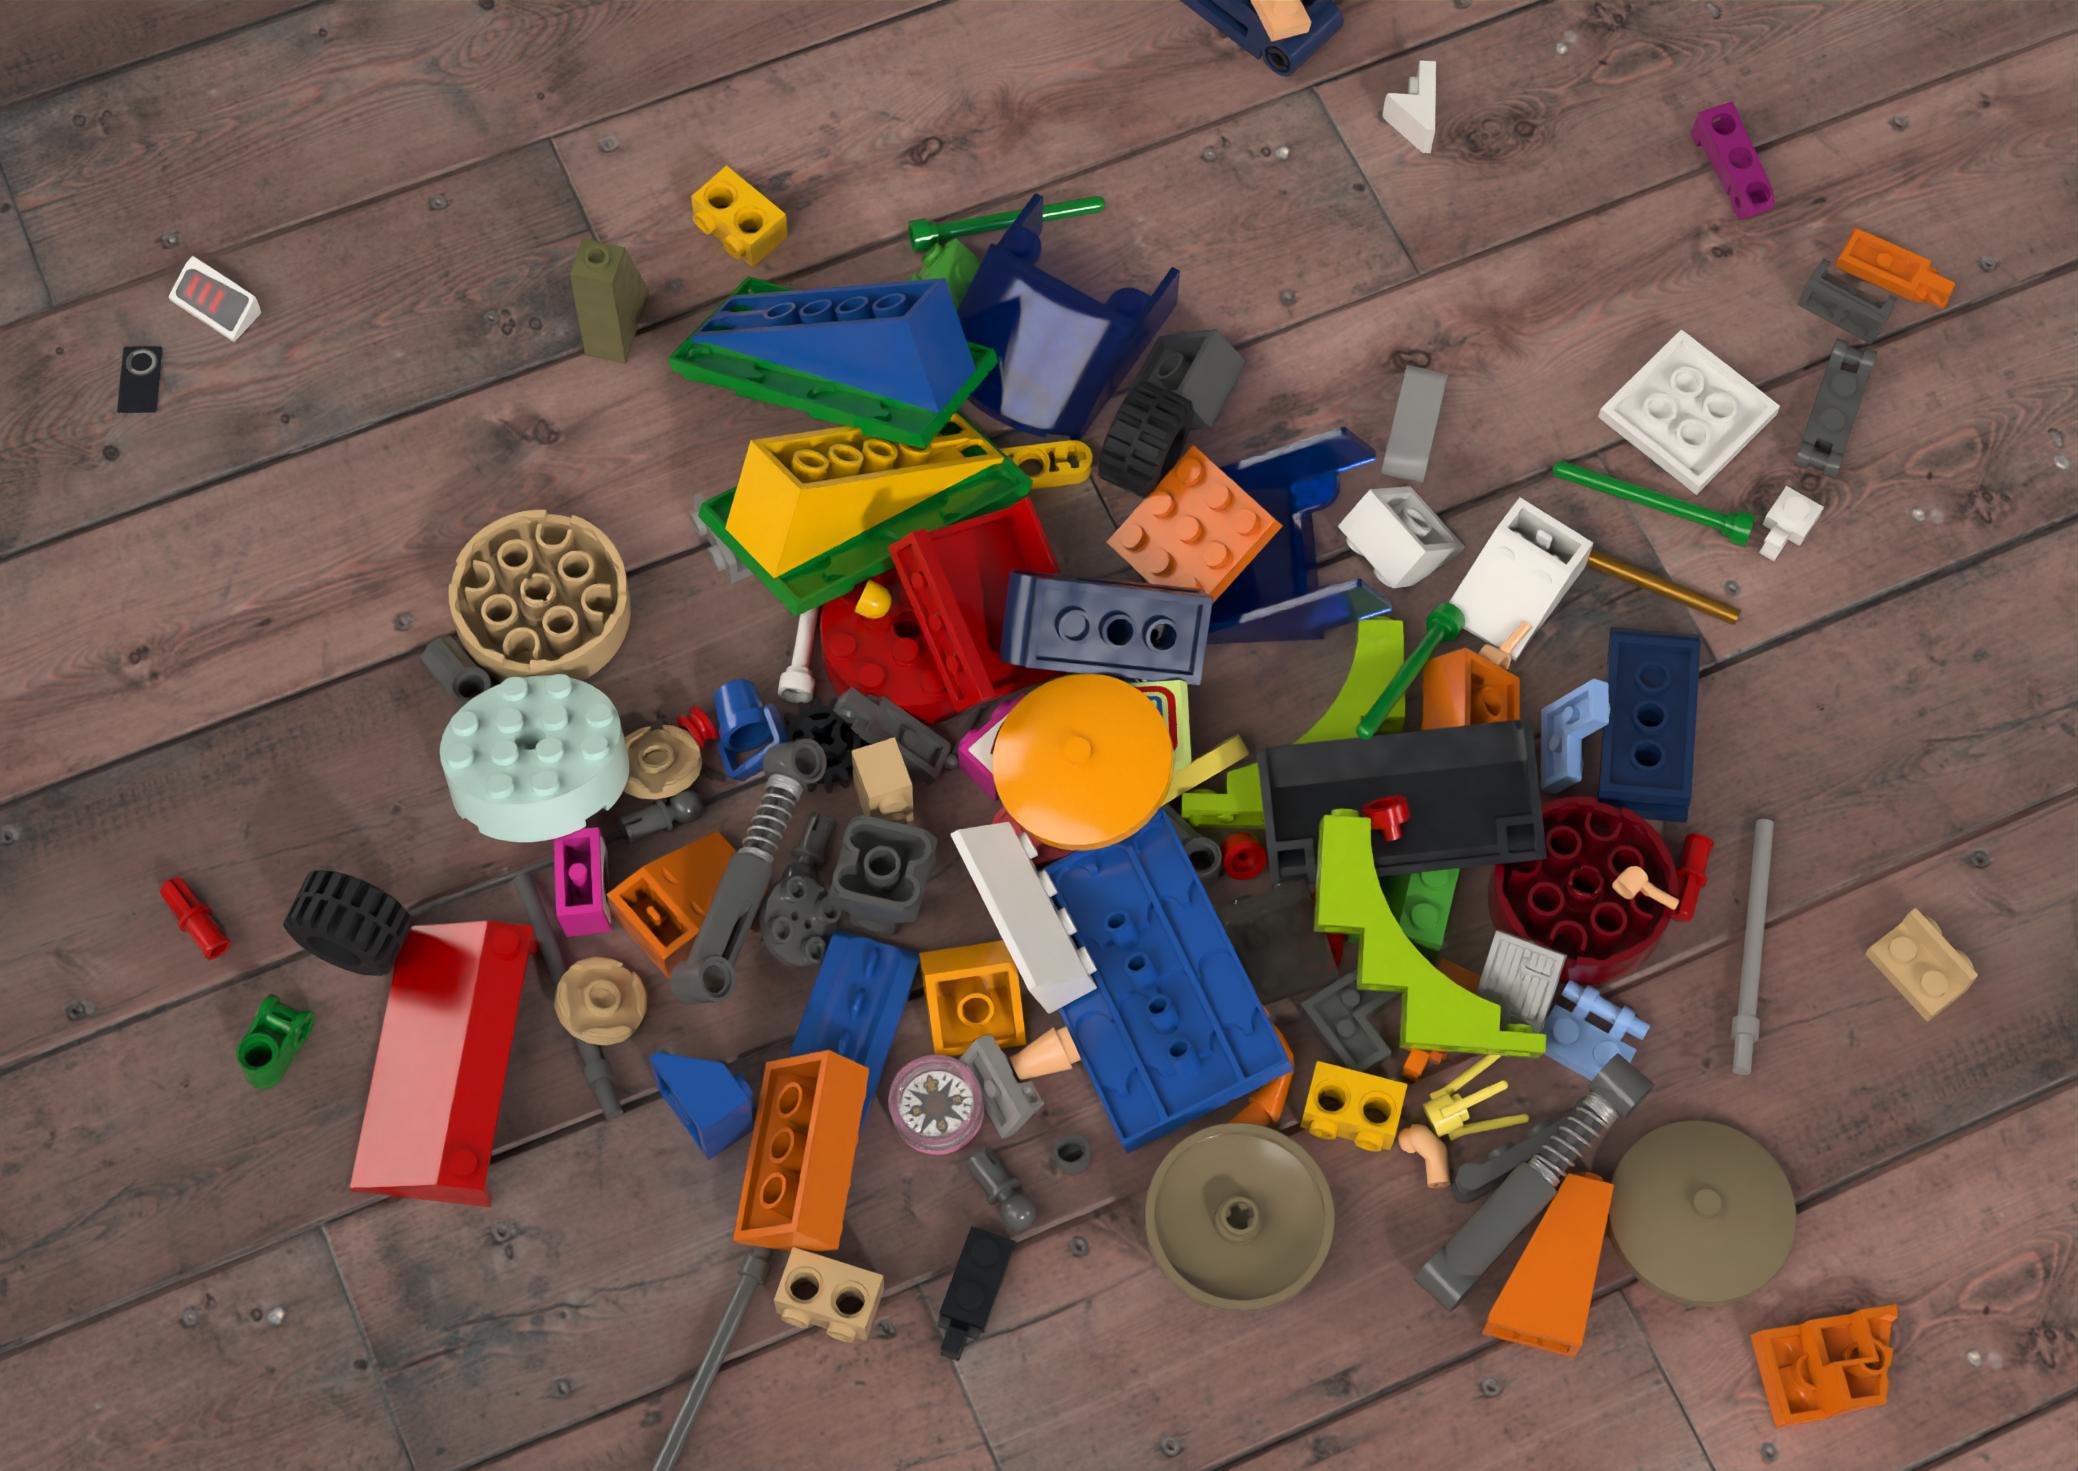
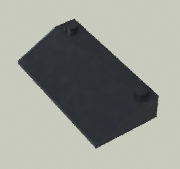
M1529 719L1374 735L1367 740L1356 737L1257 748L1272 888L1316 884L1319 823L1324 815H1331V811L1334 809H1352L1359 811V817H1363L1362 807L1373 800L1392 795L1406 797L1411 816L1408 820L1399 824L1402 836L1393 841H1385L1381 829H1371L1373 860L1378 877L1547 859L1533 725Z

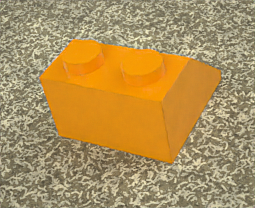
M1004 940L919 953L935 1059L963 1055L977 1038L992 1034L1000 1049L1027 1045L1018 970Z

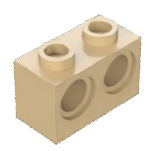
M793 1247L774 1298L776 1313L782 1315L781 1319L784 1322L799 1328H808L809 1323L826 1328V1333L829 1336L843 1342L852 1343L855 1338L867 1341L884 1291V1275ZM802 1283H811L819 1289L817 1294L809 1300H800L792 1293ZM847 1297H856L864 1304L859 1312L852 1315L842 1313L837 1307Z

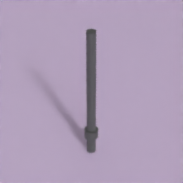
M524 872L514 878V882L531 926L534 928L554 986L557 988L561 977L568 971L532 875L529 872ZM575 1037L585 1063L583 1074L588 1087L595 1089L605 1118L610 1120L621 1116L623 1109L612 1084L615 1076L609 1061L602 1058L597 1044H589Z
M755 1246L752 1254L745 1256L738 1271V1275L741 1278L651 1471L673 1470L758 1285H764L770 1272L771 1265L768 1262L774 1249Z

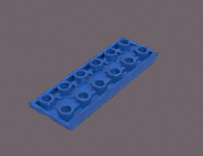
M836 928L828 945L788 1058L831 1050L870 1069L858 1133L859 1142L920 968L919 953L880 943Z

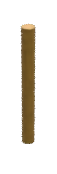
M1591 549L1586 566L1735 626L1741 609Z

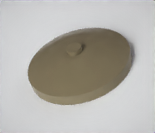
M1682 1121L1664 1125L1635 1142L1620 1160L1611 1178L1610 1184H1614L1607 1218V1227L1612 1244L1619 1258L1632 1275L1643 1285L1664 1298L1699 1307H1715L1738 1302L1764 1287L1778 1272L1790 1252L1796 1230V1207L1790 1184L1783 1170L1771 1154L1754 1139L1734 1128L1708 1121Z
M1225 1123L1202 1129L1178 1143L1162 1160L1151 1180L1144 1209V1226L1147 1243L1154 1261L1165 1278L1178 1291L1207 1308L1243 1314L1255 1313L1279 1306L1292 1299L1309 1285L1317 1275L1329 1252L1334 1233L1335 1212L1327 1180L1315 1160L1304 1148L1286 1135L1261 1125Z

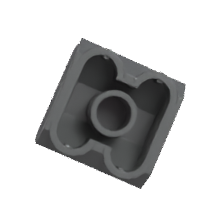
M865 815L851 818L844 834V841L836 869L833 873V881L827 902L850 913V923L852 926L877 933L893 935L900 923L916 922L926 882L937 864L938 857L934 856L938 838L926 829Z

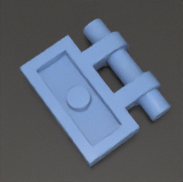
M1569 980L1561 995L1577 1005L1571 1013L1555 1004L1545 1021V1027L1541 1033L1546 1034V1053L1544 1055L1592 1081L1617 1053L1630 1063L1637 1050L1622 1042L1623 1036L1627 1032L1642 1041L1651 1024L1636 1017L1637 1011L1625 1005L1622 1009L1599 996L1601 991L1590 985L1585 988ZM1589 1012L1613 1024L1610 1032L1606 1033L1585 1021Z

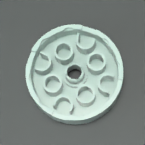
M564 674L524 678L510 677L501 684L482 692L466 703L451 718L440 744L441 763L457 813L462 819L466 818L477 825L480 833L504 841H546L571 834L586 827L585 820L597 813L601 808L608 811L622 794L629 776L628 752L620 718L614 704L599 689L583 681L569 678Z

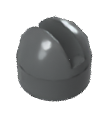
M1066 1134L1060 1137L1053 1147L1056 1166L1064 1174L1072 1176L1081 1174L1088 1169L1091 1161V1149L1087 1139L1079 1134Z

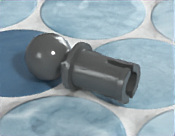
M687 788L671 796L668 804L665 805L661 799H654V805L627 816H621L618 818V823L622 835L627 834L625 840L630 845L661 830L671 832L673 830L672 821L674 820L683 824L693 823L702 814L704 805L701 796L696 791Z
M817 812L809 814V820L799 845L791 850V855L797 859V862L786 867L782 878L803 875L817 881L814 866L823 867L826 863L823 855L832 832L837 825L834 819L822 814L819 820Z
M990 1147L975 1153L966 1162V1167L984 1188L988 1195L987 1202L989 1205L1000 1202V1217L1003 1224L1016 1231L1025 1230L1030 1227L1036 1218L1037 1209L1034 1201L1027 1195L1016 1194L1015 1190L1020 1185L1019 1180L1011 1178Z

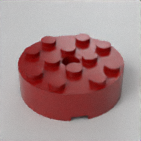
M896 567L870 578V580L885 587L891 596L889 611L883 617L872 619L854 612L869 579L856 584L853 591L823 605L820 623L823 663L828 679L839 696L852 687L867 697L872 695L879 699L885 696L894 705L899 706L925 726L944 722L963 712L956 713Z

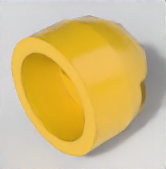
M869 579L854 612L872 619L883 617L889 611L891 605V596L888 590Z

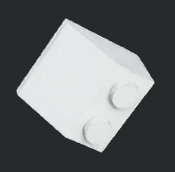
M1411 486L1370 489L1338 525L1347 536L1346 542L1349 547L1359 555L1365 556L1375 568L1374 574L1382 583L1392 588L1414 586L1460 554L1465 548Z

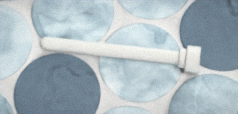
M820 606L800 614L792 665L787 667L786 672L781 674L778 687V695L788 702L807 703L813 698L815 679L812 677L809 665Z

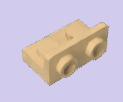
M1916 908L1906 915L1902 923L1869 947L1865 953L1927 1022L1964 994L1978 976L1968 956L1960 950H1955L1942 936L1938 924L1932 918L1923 916Z

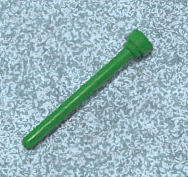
M1093 196L936 224L935 221L927 222L926 218L909 220L908 232L914 254L927 252L934 244L939 243L941 240L1099 213L1104 210L1105 201L1100 196Z
M1564 461L1556 462L1552 468L1553 474L1560 479L1723 531L1721 536L1729 538V543L1744 548L1756 517L1755 514L1739 510L1738 513L1730 511L1727 515Z
M1446 602L1439 603L1434 607L1426 618L1427 633L1357 726L1356 733L1359 738L1367 740L1375 734L1440 643L1456 638L1465 625V617L1458 607Z

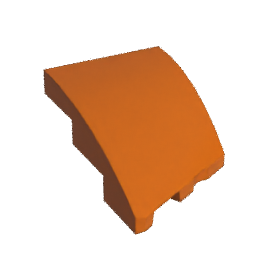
M1897 1304L1860 1309L1847 1315L1813 1319L1800 1325L1760 1330L1750 1335L1776 1429L1829 1419L1886 1404L1889 1386L1887 1371L1892 1363L1893 1348L1889 1347L1892 1322L1898 1318Z

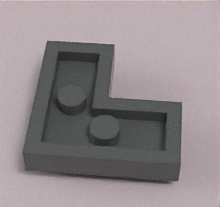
M1357 968L1302 1002L1299 1011L1341 1067L1368 1073L1390 1059L1392 1051L1367 1019L1398 1000L1401 993L1356 990Z

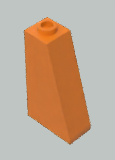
M1582 1171L1566 1175L1489 1312L1481 1334L1575 1358L1583 1342L1614 1184L1603 1182L1601 1176L1590 1172Z

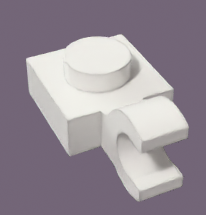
M1786 486L1762 524L1771 529V531L1764 541L1765 544L1759 553L1775 561L1788 540L1800 546L1820 517L1824 507Z

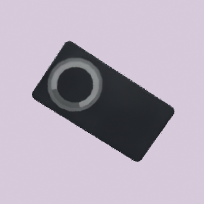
M161 346L123 348L117 405L118 413H155L157 411L163 351Z

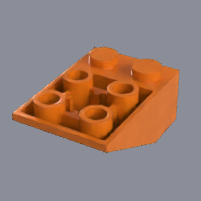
M718 830L641 867L607 893L611 915L667 979L671 978L672 970L676 964L688 958L732 854L737 853Z

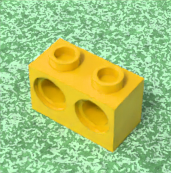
M727 165L691 196L692 218L696 226L707 235L712 233L722 242L725 250L733 258H742L751 267L758 264L788 237L786 214ZM721 205L728 206L726 208H716ZM757 230V232L747 233L746 231Z
M1317 1061L1300 1127L1309 1129L1312 1135L1322 1139L1332 1140L1336 1139V1137L1353 1140L1356 1146L1364 1150L1381 1151L1382 1148L1391 1150L1408 1084ZM1323 1097H1333L1339 1101L1342 1108L1337 1111H1327L1321 1107L1318 1100ZM1371 1108L1379 1109L1385 1114L1387 1120L1382 1123L1371 1122L1365 1117L1364 1111Z

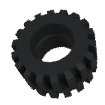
M1147 380L1139 382L1122 402L1108 430L1099 457V478L1145 499L1175 466L1181 454L1193 420V402Z
M314 870L308 873L284 920L283 926L295 942L316 957L350 972L382 976L390 972L413 925V918L396 899L366 881L340 872Z

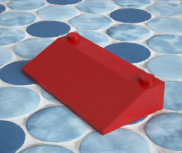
M475 921L411 927L396 958L350 1184L351 1191L491 1207L492 1197L487 1187L491 1154L529 953L538 954L539 948L533 926L495 921Z

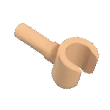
M1524 620L1511 636L1502 643L1499 649L1486 644L1478 655L1508 670L1511 662L1510 654L1530 631L1532 626Z
M1638 866L1626 868L1612 884L1618 894L1629 900L1641 891L1644 895L1655 899L1672 910H1675L1679 903L1678 899L1648 882L1647 874Z

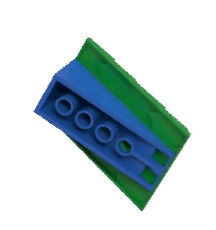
M748 276L668 357L672 371L681 373L682 377L687 380L732 389L740 397L806 411L807 416L859 428L863 435L924 449L933 440V436H936L950 420L952 414H955L967 400L970 392L973 393L989 374L988 371H991L998 363L993 348L966 341L945 278L794 290Z

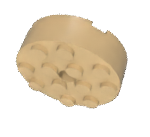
M528 510L502 517L474 535L462 549L456 560L457 566L453 573L451 584H449L448 594L458 637L463 649L478 668L484 670L489 677L500 683L510 677L524 678L564 674L569 678L583 681L603 668L613 658L625 639L631 618V601L622 559L614 544L599 528L578 516L572 515L570 518L562 515L547 514V510Z

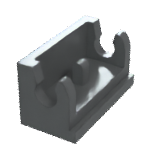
M1823 258L1807 281L1798 306L1872 345L1893 312L1894 304L1898 298L1890 294L1885 303L1830 275L1827 269L1831 262Z

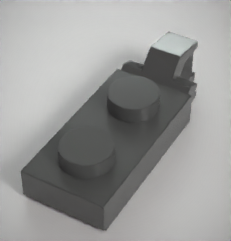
M852 687L838 697L833 711L847 723L853 724L851 729L856 734H859V737L871 745L895 737L906 769L927 785L937 781L946 761V756L952 747L951 743L899 706L894 705L885 696L879 699L872 695L867 697Z

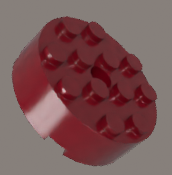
M1566 797L1542 804L1547 859L1494 864L1488 884V907L1495 930L1499 929L1567 954L1558 981L1567 984L1569 980L1586 986L1612 982L1640 967L1657 948L1670 922L1673 910L1655 899L1644 895L1641 891L1630 900L1618 894L1612 884L1626 868L1631 866L1642 868L1648 876V882L1677 898L1678 883L1675 865L1660 835L1649 823L1624 806L1621 810L1608 804L1596 802L1597 798ZM1573 886L1587 889L1590 893L1580 892L1576 888L1573 889Z

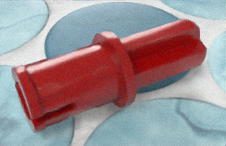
M1691 833L1685 837L1679 866L1675 868L1678 883L1676 899L1679 900V903L1675 910H1673L1671 919L1677 922H1689L1693 918L1700 889L1705 887L1708 881L1707 876L1704 874L1714 842L1702 834Z
M177 876L165 881L160 889V895L179 919V929L190 934L207 960L215 959L224 954L230 947L231 941L225 937L210 916L212 910L209 905L201 904L183 878Z

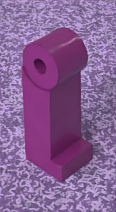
M1733 101L1699 112L1690 134L1697 147L1703 146L1726 194L1729 195L1730 203L1736 216L1740 220H1744L1771 211L1774 207V194L1771 184ZM1720 117L1719 121L1711 123L1712 120Z

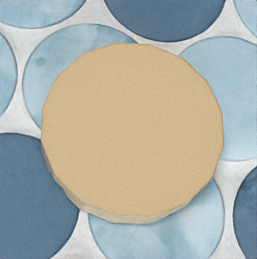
M662 725L663 730L657 729L652 731L651 726L640 728L624 737L629 757V776L623 791L640 799L658 800L674 796L690 787L699 776L702 767L699 745L687 730L679 727Z
M595 956L577 961L564 973L555 990L554 1008L560 1023L572 1036L589 1044L607 1046L623 1042L637 1031L647 1011V992L641 978L634 971L631 974L627 969L623 968V963L612 958Z

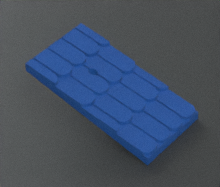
M1164 807L1160 808L1146 825L1130 837L1104 848L1084 851L1077 850L1038 870L1040 872L1046 869L1058 891L1057 894L1051 897L1057 910L1066 908L1078 931L1071 935L1077 949L1085 946L1097 968V971L1091 973L1097 988L1058 1010L1127 1154L1146 1145L1149 1141L1152 1142L1188 1124V1121H1194L1229 1103L1230 1100H1235L1271 1082L1272 1079H1277L1294 1070Z

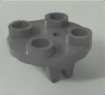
M803 875L781 878L770 886L762 900L759 915L762 937L759 943L767 946L769 951L779 961L794 967L821 963L825 957L831 937L837 928V921L841 916V908L827 902L829 895L827 890L815 879Z

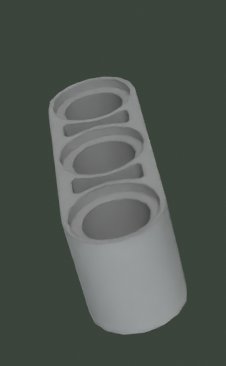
M1412 365L1406 366L1381 474L1423 483L1448 378L1447 373Z

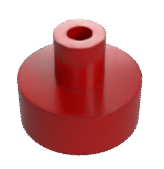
M1402 795L1382 797L1362 807L1363 817L1371 819V829H1381L1385 841L1399 839L1402 836L1399 824L1405 822L1411 816L1406 797Z
M1236 833L1228 837L1220 847L1222 855L1221 864L1227 875L1233 879L1248 880L1254 878L1261 873L1266 865L1267 853L1259 838L1251 833Z

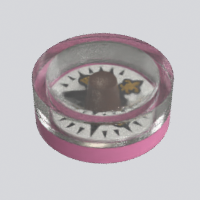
M927 1055L917 1058L898 1072L890 1087L888 1105L895 1129L906 1144L919 1152L942 1155L957 1151L967 1145L981 1127L984 1117V1100L979 1082L968 1066L953 1057Z

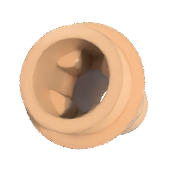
M1067 1026L1058 1030L1052 1027L1020 1052L1009 1057L1020 1082L1033 1077L1073 1069L1071 1064L1081 1060Z

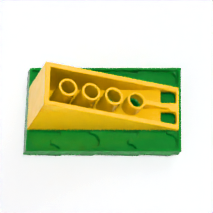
M957 410L939 433L933 436V440L925 449L863 435L861 429L850 426L750 440L738 485L702 503L698 517L708 527H711L714 534L732 552H735V555L756 577H759V580L781 603L784 602V606L796 617L853 591L856 584L896 567L888 546L911 532L924 528L929 532L1003 510L1016 504L1020 497L1028 494L1033 480Z

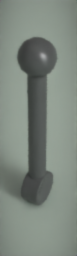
M991 701L973 708L951 752L946 756L944 768L947 770L957 768L959 765L958 748L961 739L973 729L981 712L990 707Z

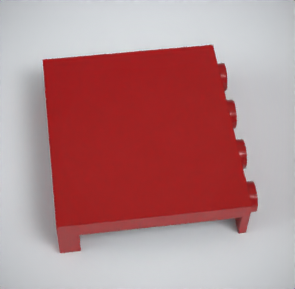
M1030 497L1024 498L1009 508L927 532V529L924 528L911 532L888 546V550L956 713L1072 673L1027 668L998 660L1010 570H1030L1047 574H1062Z

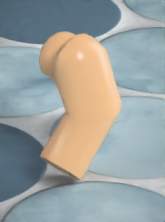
M1412 1124L1410 1128L1402 1129L1398 1136L1399 1145L1403 1151L1408 1153L1417 1151L1425 1159L1427 1186L1429 1188L1450 1186L1451 1180L1446 1145L1426 1125Z

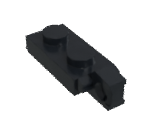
M971 1226L939 1312L938 1327L947 1330L940 1349L942 1350L941 1356L959 1362L967 1338L978 1341L981 1332L985 1333L1014 1253L1016 1241Z

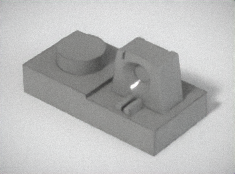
M992 1034L977 1038L958 1060L960 1066L968 1071L976 1080L974 1083L983 1097L984 1108L1002 1139L1015 1135L1026 1121L1044 1105V1101L1041 1099L1032 1081L1017 1083L1006 1055L1000 1050Z

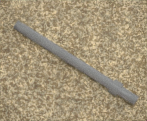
M1768 819L1757 820L1755 826L1738 1014L1732 1018L1731 1038L1735 1040L1732 1072L1739 1075L1751 1073L1753 1043L1759 1039L1760 1020L1756 1018L1774 829V822Z

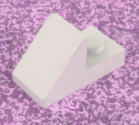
M1419 61L1417 77H1409L1408 94L1388 93L1385 97L1382 114L1383 118L1422 153H1431L1435 134L1436 61Z

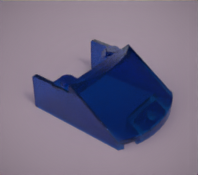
M1035 193L997 245L990 244L957 310L966 341L993 348L998 359L995 367L988 371L989 374L973 393L970 392L967 400L993 419L1019 431L1046 438L1047 433L1070 436V440L1080 441L1176 307L1180 271L1172 267L1152 296L1135 288H1122L1115 291L1105 304L1095 300L1035 267L1042 250L1039 235L1043 228L1044 199L1043 196Z
M1340 427L1220 467L1229 478L1282 525V528L1212 604L1206 645L1324 639V631L1392 610V601L1362 579H1355L1339 585L1331 584L1319 587L1312 513L1329 507L1337 499L1340 492L1341 471L1376 460V450L1348 428Z

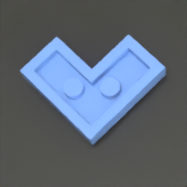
M1592 679L1541 709L1542 791L1557 794L1582 780L1584 768L1582 739L1609 724L1610 704L1607 682Z

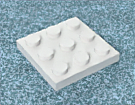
M1681 329L1600 409L1598 417L1697 495L1777 415L1780 405Z

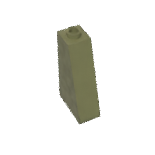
M582 238L570 272V278L585 355L626 364L649 296V289L625 247Z

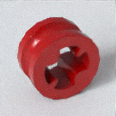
M694 705L689 709L690 714L688 716L680 715L676 718L679 728L687 730L693 736L701 750L705 746V740L710 739L714 741L718 734L707 715L698 706Z

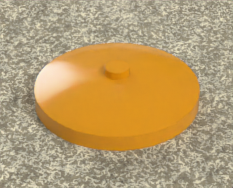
M1075 674L1060 677L1039 686L1026 695L1011 710L1000 728L995 742L992 762L993 776L998 795L1007 812L1018 826L1030 836L1060 849L1095 850L1108 847L1130 837L1146 825L1156 814L1164 802L1172 782L1174 749L1170 733L1161 713L1153 702L1140 690L1122 680L1106 675Z

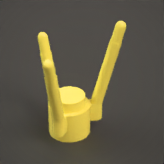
M1486 1055L1444 1088L1429 1094L1431 1101L1422 1104L1430 1126L1438 1138L1448 1134L1449 1139L1453 1141L1467 1134L1510 1127L1529 1121L1527 1114H1520L1463 1124L1464 1121L1470 1119L1467 1108L1507 1089L1508 1083L1505 1080L1488 1086L1463 1099L1459 1093L1450 1096L1501 1057L1500 1055Z

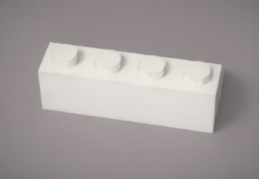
M1010 822L959 829L951 833L950 835L1028 990L1047 1013L1050 1014L1095 990L1097 986L1091 973L1097 971L1096 965L1085 946L1077 949L1071 937L1072 934L1078 932L1065 907L1057 910L1051 897L1057 894L1058 891L1046 869L1040 872L1037 871L1032 858L1038 856V852L1027 832L1018 834Z

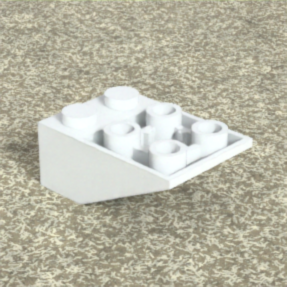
M1519 497L1493 532L1449 603L1462 611L1465 617V625L1463 627L1465 630L1498 649L1524 620L1532 626L1530 631L1510 654L1511 659L1516 661L1586 567L1593 542Z

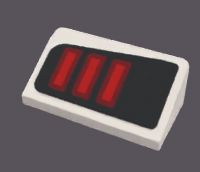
M194 256L185 264L168 296L170 301L233 342L261 314L258 301L254 295Z

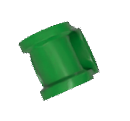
M274 994L268 995L263 1000L253 1023L236 1051L238 1063L245 1079L254 1088L268 1089L277 1085L283 1079L296 1053L304 1045L311 1033L315 1020V1013L313 1011L305 1009L301 1012L280 1003V998ZM263 1055L271 1056V1060L262 1067L251 1066V1063L257 1057Z

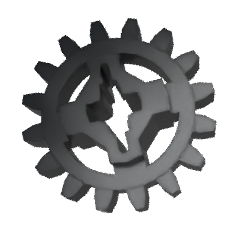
M815 697L814 707L808 709L803 702H799V714L797 716L787 712L784 714V723L786 725L784 728L789 742L796 739H812L818 742L826 755L827 765L825 773L817 782L808 784L809 792H813L817 784H824L826 792L832 793L833 783L837 781L844 788L849 787L848 775L850 773L853 775L852 751L871 745L851 729L853 724L847 723L833 711L838 698H833L829 706H823L821 698ZM847 733L850 734L853 740L851 751L848 749L847 743H845V735Z

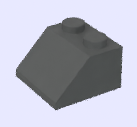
M1217 329L1159 336L1126 396L1139 382L1147 380L1193 402V420L1190 430L1211 428L1218 420L1220 410L1229 393L1237 385L1238 377L1247 361Z

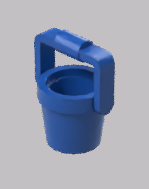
M741 679L721 686L714 693L713 700L720 727L718 732L721 740L717 742V748L726 773L730 778L746 781L764 769L763 760L767 750L775 744L789 742V738L777 708L770 703L765 705L755 684L750 680ZM774 738L772 743L764 746L739 767L734 752H747L757 749Z

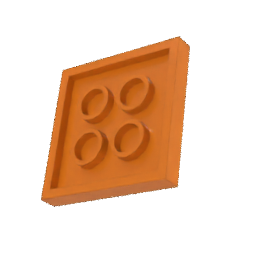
M1193 445L1160 481L1154 491L1143 500L1108 539L1107 543L1149 583L1201 589L1204 591V594H1209L1213 597V604L1282 528V525Z

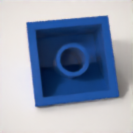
M659 1052L649 1057L658 1091L707 1160H710L754 1130L752 1113L756 1111V1108L750 1099L753 1096V1092L739 1072L732 1075L724 1063Z

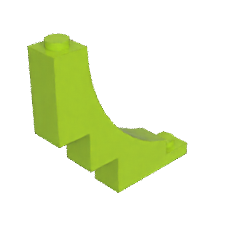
M1374 616L1367 620L1359 619L1354 644V660L1343 688L1325 715L1293 744L1358 737L1356 733L1357 726L1404 664L1403 621L1391 620L1385 616ZM1405 693L1375 734L1383 735L1402 732L1405 720ZM1258 762L1228 771L1224 794H1217L1210 789H1196L1190 793H1182L1180 816L1191 827L1265 829Z
M1334 809L1331 811V815H1324L1319 823L1313 931L1359 935L1356 990L1402 993L1400 1048L1539 1058L1545 1054L1546 1034L1534 1033V1026L1524 1024H1507L1505 1031H1500L1501 1006L1457 985L1437 970L1404 934L1390 911L1375 870L1371 846V819L1359 817V811L1352 809Z

